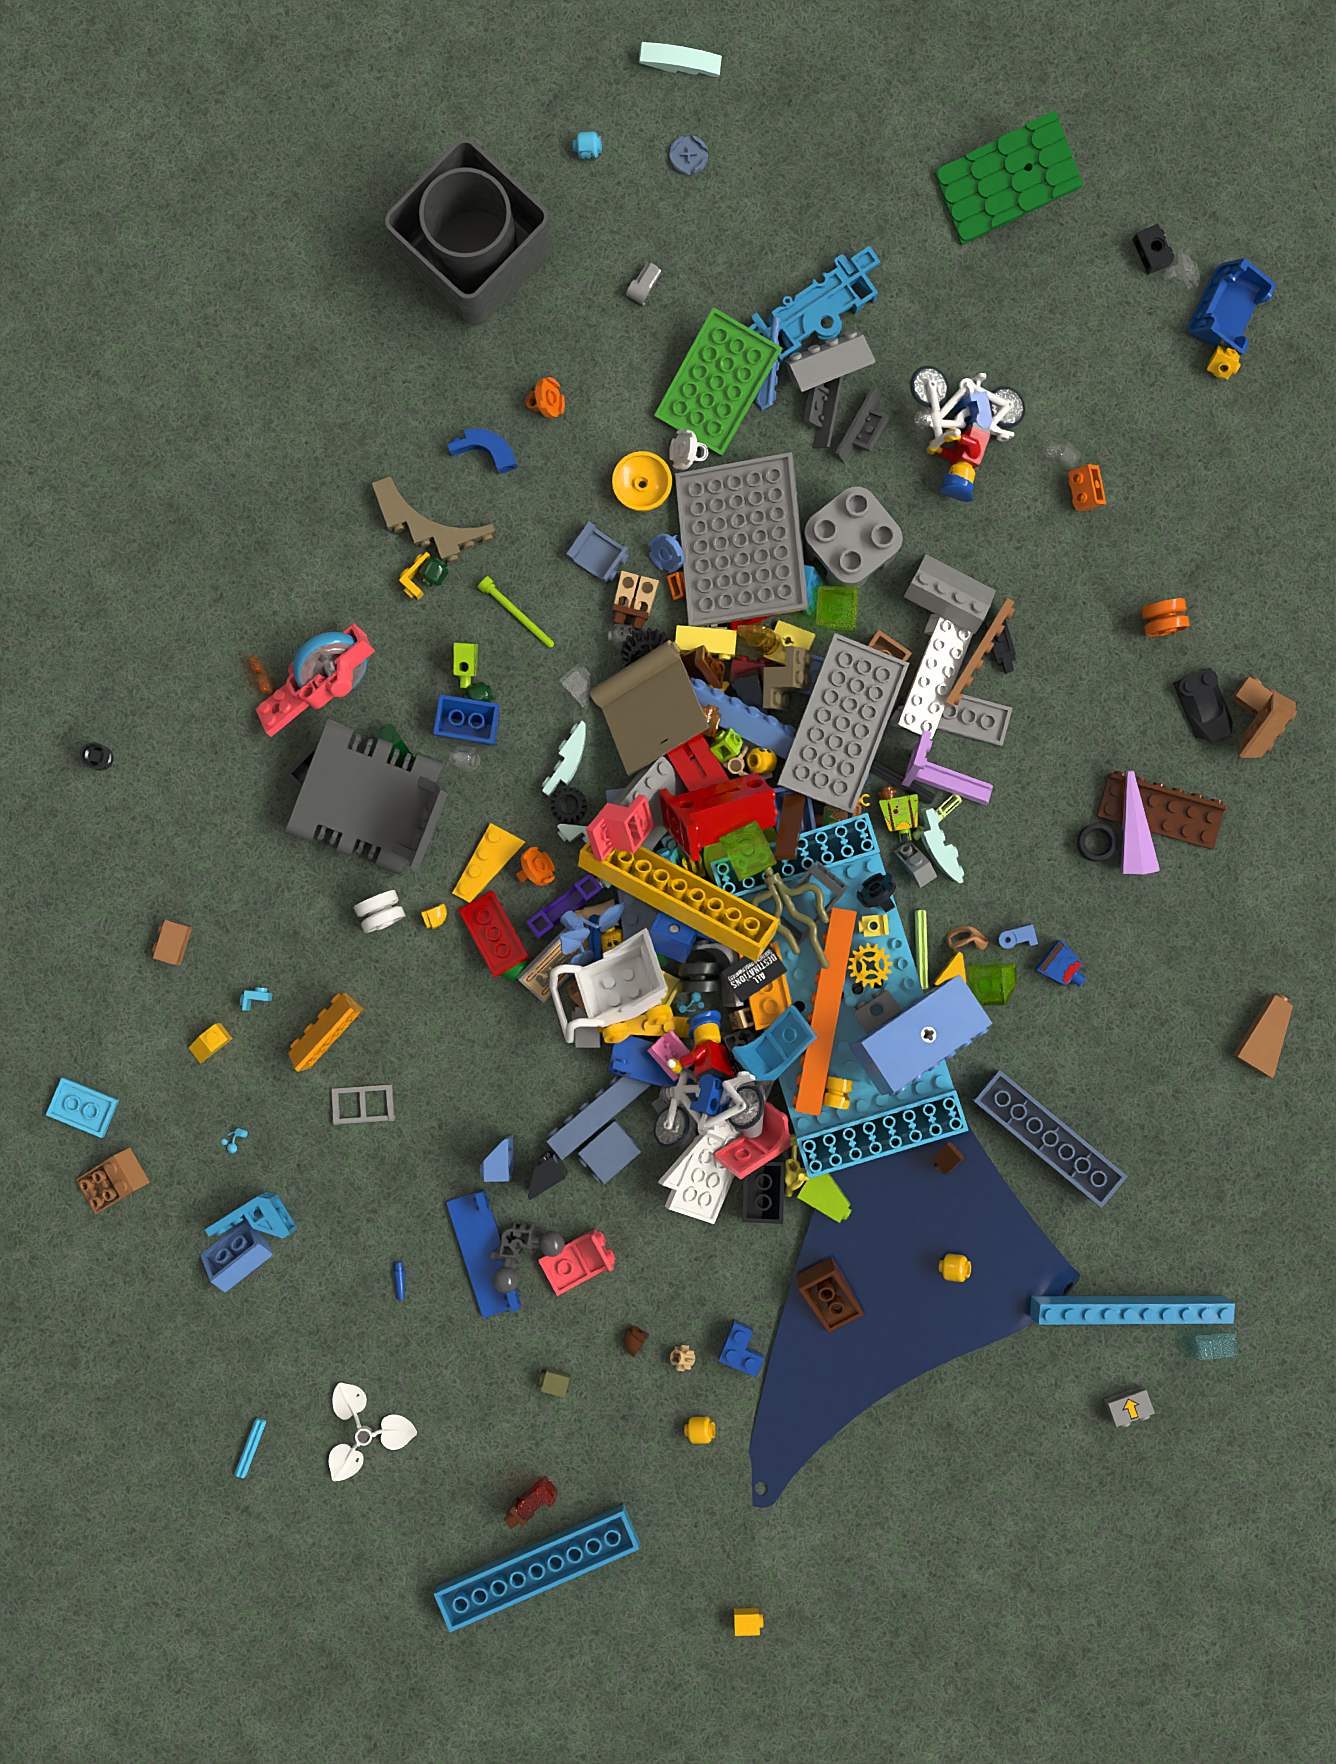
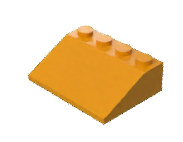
M338 993L331 1001L332 1006L328 1010L326 1008L322 1010L317 1016L319 1020L314 1025L311 1023L304 1030L305 1035L302 1039L297 1038L291 1044L290 1048L292 1050L288 1054L297 1072L310 1069L363 1010L347 993L342 995Z

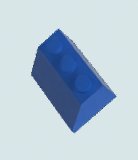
M440 694L433 734L438 737L495 746L499 726L500 704Z

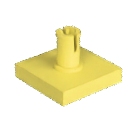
M778 620L763 657L786 667V646H796L810 650L816 635Z

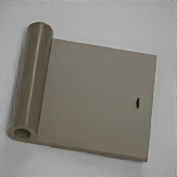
M670 640L589 690L593 701L603 710L625 770L629 776L710 728L680 657V648L676 642H671Z

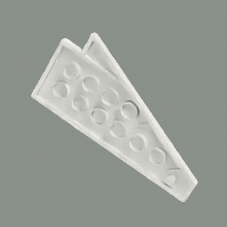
M773 1080L771 1084H769L768 1086L763 1087L765 1091V1101L768 1098V1095L771 1091V1088L775 1080ZM731 1123L720 1127L719 1133L726 1136L725 1141H717L701 1134L694 1138L689 1147L658 1182L663 1186L672 1188L665 1204L666 1208L712 1224L715 1223L735 1175L715 1160L714 1153L742 1136L743 1134L740 1129L735 1128Z

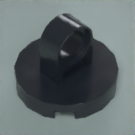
M886 872V875L877 873L869 877L862 883L863 889L861 892L857 891V899L864 907L871 908L880 905L886 913L895 908L890 897L896 889V881L890 873Z

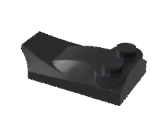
M1212 668L1202 670L1173 683L1195 738H1201L1210 743L1231 735L1233 725L1217 683L1218 676Z

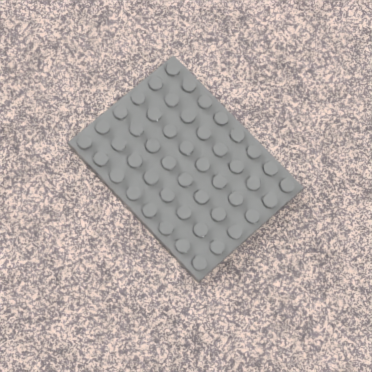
M792 452L675 473L681 544L684 554L683 566L689 626L702 627L807 610L808 599Z

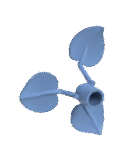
M623 901L605 910L596 924L586 920L583 916L579 918L572 910L567 911L561 917L560 922L569 930V932L559 934L562 953L569 954L580 948V954L575 955L568 965L585 967L591 963L594 957L593 951H585L581 944L590 933V930L584 927L583 923L596 929L599 928L601 932L611 929L619 922L623 915Z

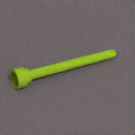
M489 576L485 577L477 588L483 593H490L547 647L552 648L554 642L495 588L496 585L493 584L494 581Z

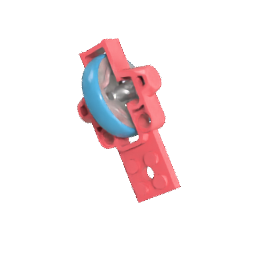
M353 623L344 632L322 633L312 637L301 646L295 655L294 661L289 666L288 673L290 676L286 684L276 690L273 695L256 708L264 730L269 736L272 737L309 705L314 709H319L332 698L347 695L359 684L366 672L367 657L375 652L367 639L366 633Z

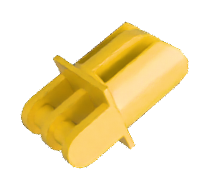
M699 855L700 860L694 862L690 859L686 862L684 857L682 859V866L685 870L701 878L706 876L701 855Z

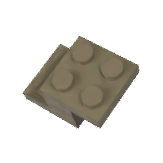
M786 646V667H764L763 708L783 712L788 711L790 703L788 692L810 691L812 683L810 674L812 655L810 650L796 646Z

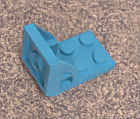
M264 1192L206 1228L205 1231L208 1236L214 1233L216 1236H219L232 1228L231 1223L235 1226L244 1219L248 1220L253 1229L280 1238H285L298 1228L278 1195Z

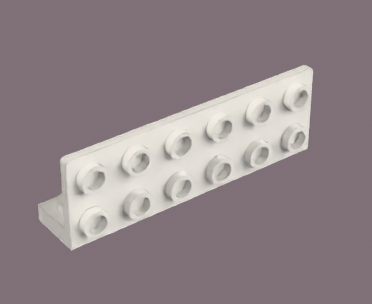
M931 614L924 633L931 635L905 704L896 709L888 725L893 727H903L919 735L924 730L932 732L930 739L933 738L945 707L944 703L951 692L973 635L968 630L937 614Z

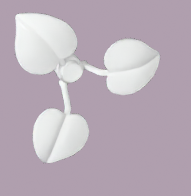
M342 1382L338 1383L334 1390L333 1409L336 1415L343 1420L349 1419L352 1415L354 1416L358 1428L355 1435L357 1443L352 1448L348 1444H339L330 1452L329 1467L333 1481L347 1479L359 1471L363 1464V1455L361 1452L355 1451V1449L360 1445L365 1446L369 1444L372 1437L382 1433V1444L388 1449L397 1450L404 1447L417 1435L414 1425L406 1418L396 1414L384 1417L381 1422L382 1429L372 1432L367 1426H361L357 1413L365 1408L366 1395L359 1387Z

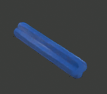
M593 914L589 917V921L596 924L600 915ZM589 926V950H592L594 953L593 960L590 963L592 964L600 960L601 931L599 928L596 929Z

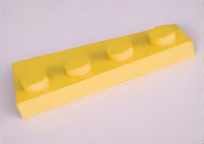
M490 823L457 883L453 894L471 903L526 842Z

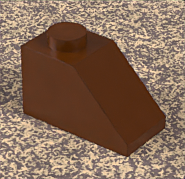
M948 1142L933 1158L936 1162L933 1166L941 1174L945 1172L948 1175L966 1158L951 1142Z

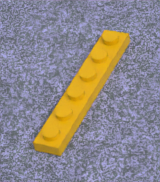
M640 1014L635 1018L620 1022L626 1023L630 1034L662 1036L672 1030L678 1038H690L688 1036L690 1026L687 1024V1020L691 1017L673 1016L663 1025H649L645 1014ZM597 1026V1032H603L606 1027Z

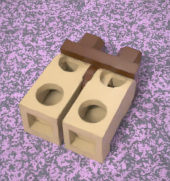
M621 571L613 606V623L624 626L626 616L633 617L631 628L637 630L643 628L645 621H648L659 580L641 576L635 596L639 575Z

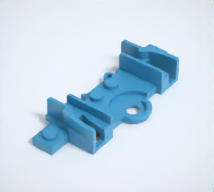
M870 246L850 258V261L847 260L845 255L835 258L834 265L836 268L830 273L822 274L824 282L819 284L813 279L812 285L797 294L794 301L790 296H785L782 302L783 307L779 306L773 310L770 317L766 320L770 325L769 328H767L758 313L752 316L754 324L748 328L767 339L770 338L773 316L781 317L778 336L782 335L787 350L778 357L779 366L782 365L783 358L789 354L800 352L802 346L800 342L809 337L814 331L819 339L828 340L835 338L842 328L839 314H843L851 309L856 315L859 310L865 307L867 301L871 300L872 303L876 301L878 291L866 274L879 266L880 260ZM854 284L866 293L867 296L862 300L851 288ZM823 318L831 319L832 326L825 329L821 326Z

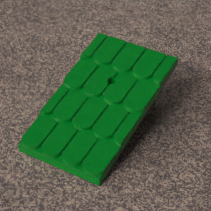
M1056 110L965 154V156L940 167L934 172L961 245L1083 186Z

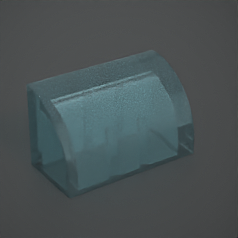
M1236 1332L1198 1335L1192 1339L1193 1357L1198 1361L1239 1357Z

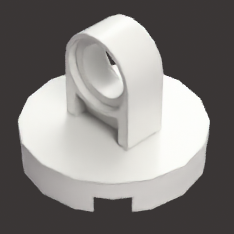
M682 428L676 432L678 436L676 439H672L669 449V458L674 461V465H672L674 468L685 470L692 465L693 461H704L707 458V446L697 442L693 431ZM697 447L702 452L699 458L696 457Z

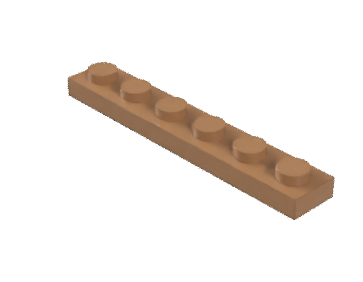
M1007 598L944 704L947 707L952 708L953 704H959L963 697L960 694L964 687L968 689L974 679L971 677L973 671H978L984 662L981 659L984 653L989 654L994 646V643L991 642L994 636L999 637L1005 627L1002 625L1005 618L1009 620L1015 611L1012 608L1015 603L1014 601Z

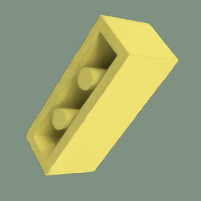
M677 625L675 642L680 648V655L704 645L711 656H718L719 660H730V658L735 656L737 631Z

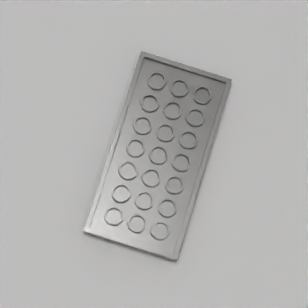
M834 633L776 785L853 814L909 663Z

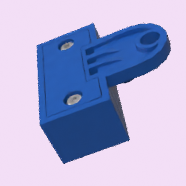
M662 911L659 912L649 934L655 952L681 963H685L698 936L715 943H720Z

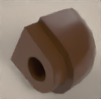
M637 1326L629 1328L624 1336L626 1351L635 1357L649 1334Z

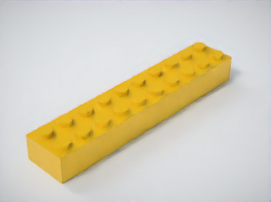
M590 841L580 851L579 867L757 962L776 933L779 923L778 918L642 846H639L635 853L613 848L603 862L595 859Z

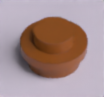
M893 786L881 788V792L877 793V795H880V800L896 798L897 790H893Z

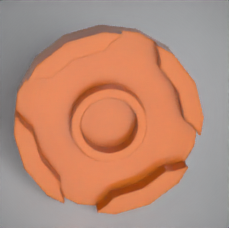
M551 377L539 380L535 391L527 396L526 406L534 412L541 411L549 419L558 417L559 414L563 413L565 406L564 395H560L558 390L560 387L559 383ZM536 399L537 404L533 406V401Z
M531 847L522 854L521 865L523 870L518 872L516 876L520 883L525 882L529 878L539 886H546L555 879V876H553L555 866L545 851L541 853L537 850L539 849L538 847Z

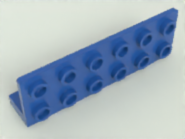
M629 1036L622 1042L613 1044L607 1072L666 1089L676 1086L679 1082V1078L673 1081L647 1051L654 1044L653 1042ZM694 1064L688 1067L687 1069L695 1071ZM689 1078L687 1079V1083H686V1085H697V1084H699V1083L693 1082V1080H691V1079H689ZM686 1093L687 1095L696 1097L695 1093Z
M485 1189L447 1201V1207L482 1317L486 1318L510 1309L512 1312L520 1310L522 1304L517 1289L510 1293H501L493 1285L494 1273L502 1268L503 1261L492 1260L490 1254L500 1247L502 1241Z

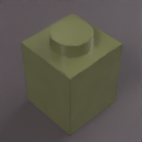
M547 1368L546 1373L542 1372L539 1385H542L541 1392L565 1398L571 1374Z

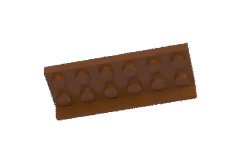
M1115 771L1108 775L1096 817L1122 824L1126 773ZM1136 777L1150 832L1207 849H1214L1223 813L1228 809L1227 805H1223V801L1217 799L1209 801L1203 799L1204 796L1192 793L1188 795L1182 789H1167L1162 783L1153 782V784L1145 782L1146 779Z

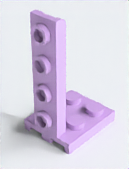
M924 730L911 752L912 755L901 785L909 787L913 780H917L987 806L993 785L927 762L925 756L929 752L933 741L930 740L932 732Z

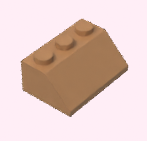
M1274 691L1243 733L1239 756L1242 758H1260L1265 752H1269L1274 745L1275 738L1283 734L1286 723L1288 721L1291 722L1297 714L1295 710L1296 702Z

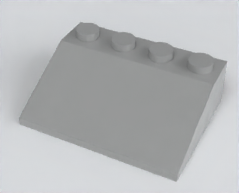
M925 554L904 597L975 634L984 621L996 590Z
M664 756L643 767L612 803L629 807L639 794L646 796L655 827L640 846L650 851L667 832V829L663 826L658 790L666 788L674 796L688 793L676 769Z

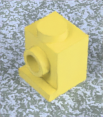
M887 914L862 916V921H858L859 933H863V937L889 935ZM871 922L877 923L875 930L870 929L869 925Z

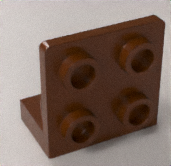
M704 645L680 655L689 679L691 677L700 679L713 688H722L724 674Z

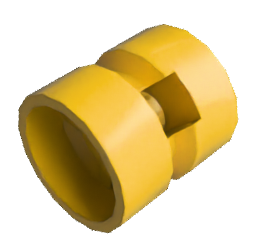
M827 1076L825 1087L828 1089V1092L824 1093L822 1105L849 1109L850 1097L848 1093L852 1092L853 1080Z

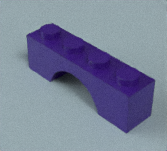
M589 873L561 897L526 921V923L535 935L541 938L561 923L560 919L567 911L572 910L575 912L603 889L592 874Z

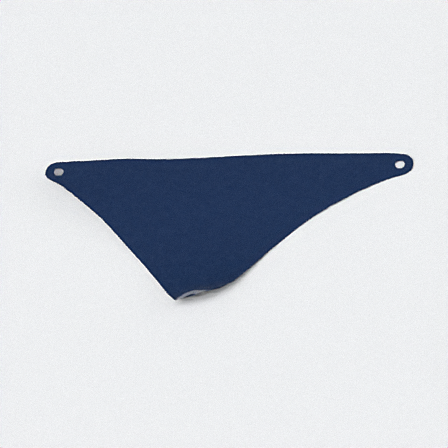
M967 1121L966 1124L969 1131L830 1172L832 1178L851 1203L849 1209L852 1211L846 1221L842 1219L839 1223L815 1208L801 1248L771 1352L749 1447L752 1468V1504L754 1507L765 1508L773 1505L791 1478L814 1453L872 1404L925 1372L1030 1326L1036 1322L1030 1317L1031 1296H1067L1079 1281L1080 1273L1064 1258L1016 1198L981 1146ZM948 1142H951L966 1159L948 1175L945 1172L941 1174L933 1166L936 1163L933 1158ZM947 1254L966 1256L967 1260L971 1263L969 1278H966L963 1282L945 1280L942 1272H939L940 1260H944ZM832 1257L845 1276L864 1315L828 1333L800 1292L796 1275ZM1069 1283H1073L1072 1287L1063 1294L1065 1287ZM758 1482H764L767 1485L768 1491L765 1495H758L755 1492V1485Z

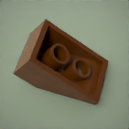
M832 1257L796 1275L800 1292L828 1333L864 1315L845 1276Z

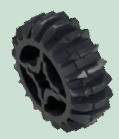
M649 627L647 631H643L640 628L639 633L633 631L632 636L627 635L626 641L622 643L620 651L621 661L627 667L668 640L671 641L669 636L666 637L664 631L659 633L657 628L654 631H651ZM636 648H639V649L636 651V653L632 655V653L634 652V650H635Z

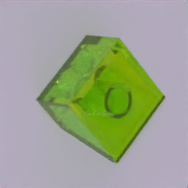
M818 585L815 626L833 631L854 632L857 618L858 588Z
M753 821L719 838L723 851L739 881L777 864L757 821Z

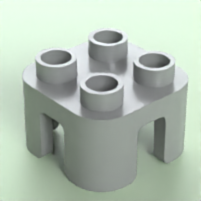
M851 487L843 491L808 520L802 537V548L811 561L817 557L827 569L826 580L834 589L849 593L864 585L868 577L878 568L882 567L884 569L893 561L901 547L903 537L900 527L869 490L863 487Z

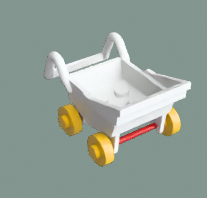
M646 928L615 948L602 954L603 959L585 967L564 964L551 970L549 987L567 1043L573 1042L574 1029L578 1027H606L602 1032L604 1041L606 1043H620L630 1035L628 1025L620 1023L622 1021L635 1018L647 1011L645 1016L649 1025H663L673 1017L671 1007L663 1005L661 998L667 995V986ZM575 973L588 1018H579L567 1023L557 990L559 974Z

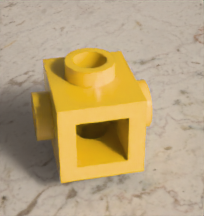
M1218 345L1208 362L1207 370L1213 372V375L1217 378L1228 380L1231 374L1235 375L1241 365L1239 363L1240 355L1232 348L1226 349Z

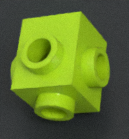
M732 728L725 732L721 730L714 736L715 740L710 750L722 764L740 754L743 741Z

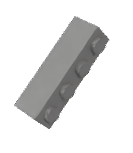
M856 330L848 331L845 333V336L840 338L828 339L825 344L820 346L813 345L805 352L793 353L789 356L790 358L784 360L791 383L801 392L876 363L864 335Z

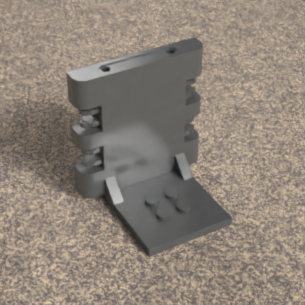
M328 718L285 832L311 842L319 824L322 825L317 837L319 841L324 838L326 827L334 830L329 839L330 845H334L338 832L342 833L336 847V851L350 856L356 840L360 839L355 854L360 855L362 853L365 842L371 843L372 846L368 851L367 858L372 860L376 847H380L374 865L401 874L408 859L410 869L419 871L448 795L444 784L437 781L443 761L417 752L411 769L407 770L411 759V754L409 753L405 755L402 767L395 765L400 754V750L396 748L390 763L387 762L393 742L378 737L372 755H368L373 743L372 739H368L364 752L357 751V746L361 741V735L359 734L356 735L352 748L347 747L354 727Z

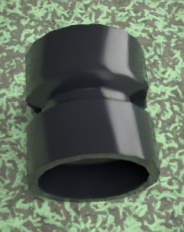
M90 742L82 747L80 759L85 766L97 771H104L112 766L114 755L108 747L96 742Z

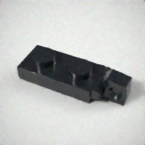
M1005 618L1002 623L1005 626L999 637L995 635L991 642L994 643L992 650L995 661H997L998 665H1003L1004 672L1007 674L1014 670L1012 661L1016 660V653ZM995 619L985 622L987 632Z

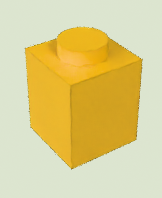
M758 1608L734 1609L735 1636L760 1635V1628H763V1614H759Z

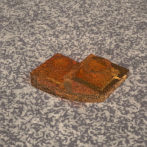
M253 654L248 659L252 663L250 667L259 675L256 678L260 683L258 688L265 695L267 693L273 695L275 687L271 675L260 658Z

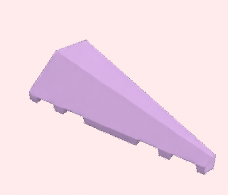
M1126 770L1120 871L1123 874H1148L1158 872L1159 864L1134 771Z

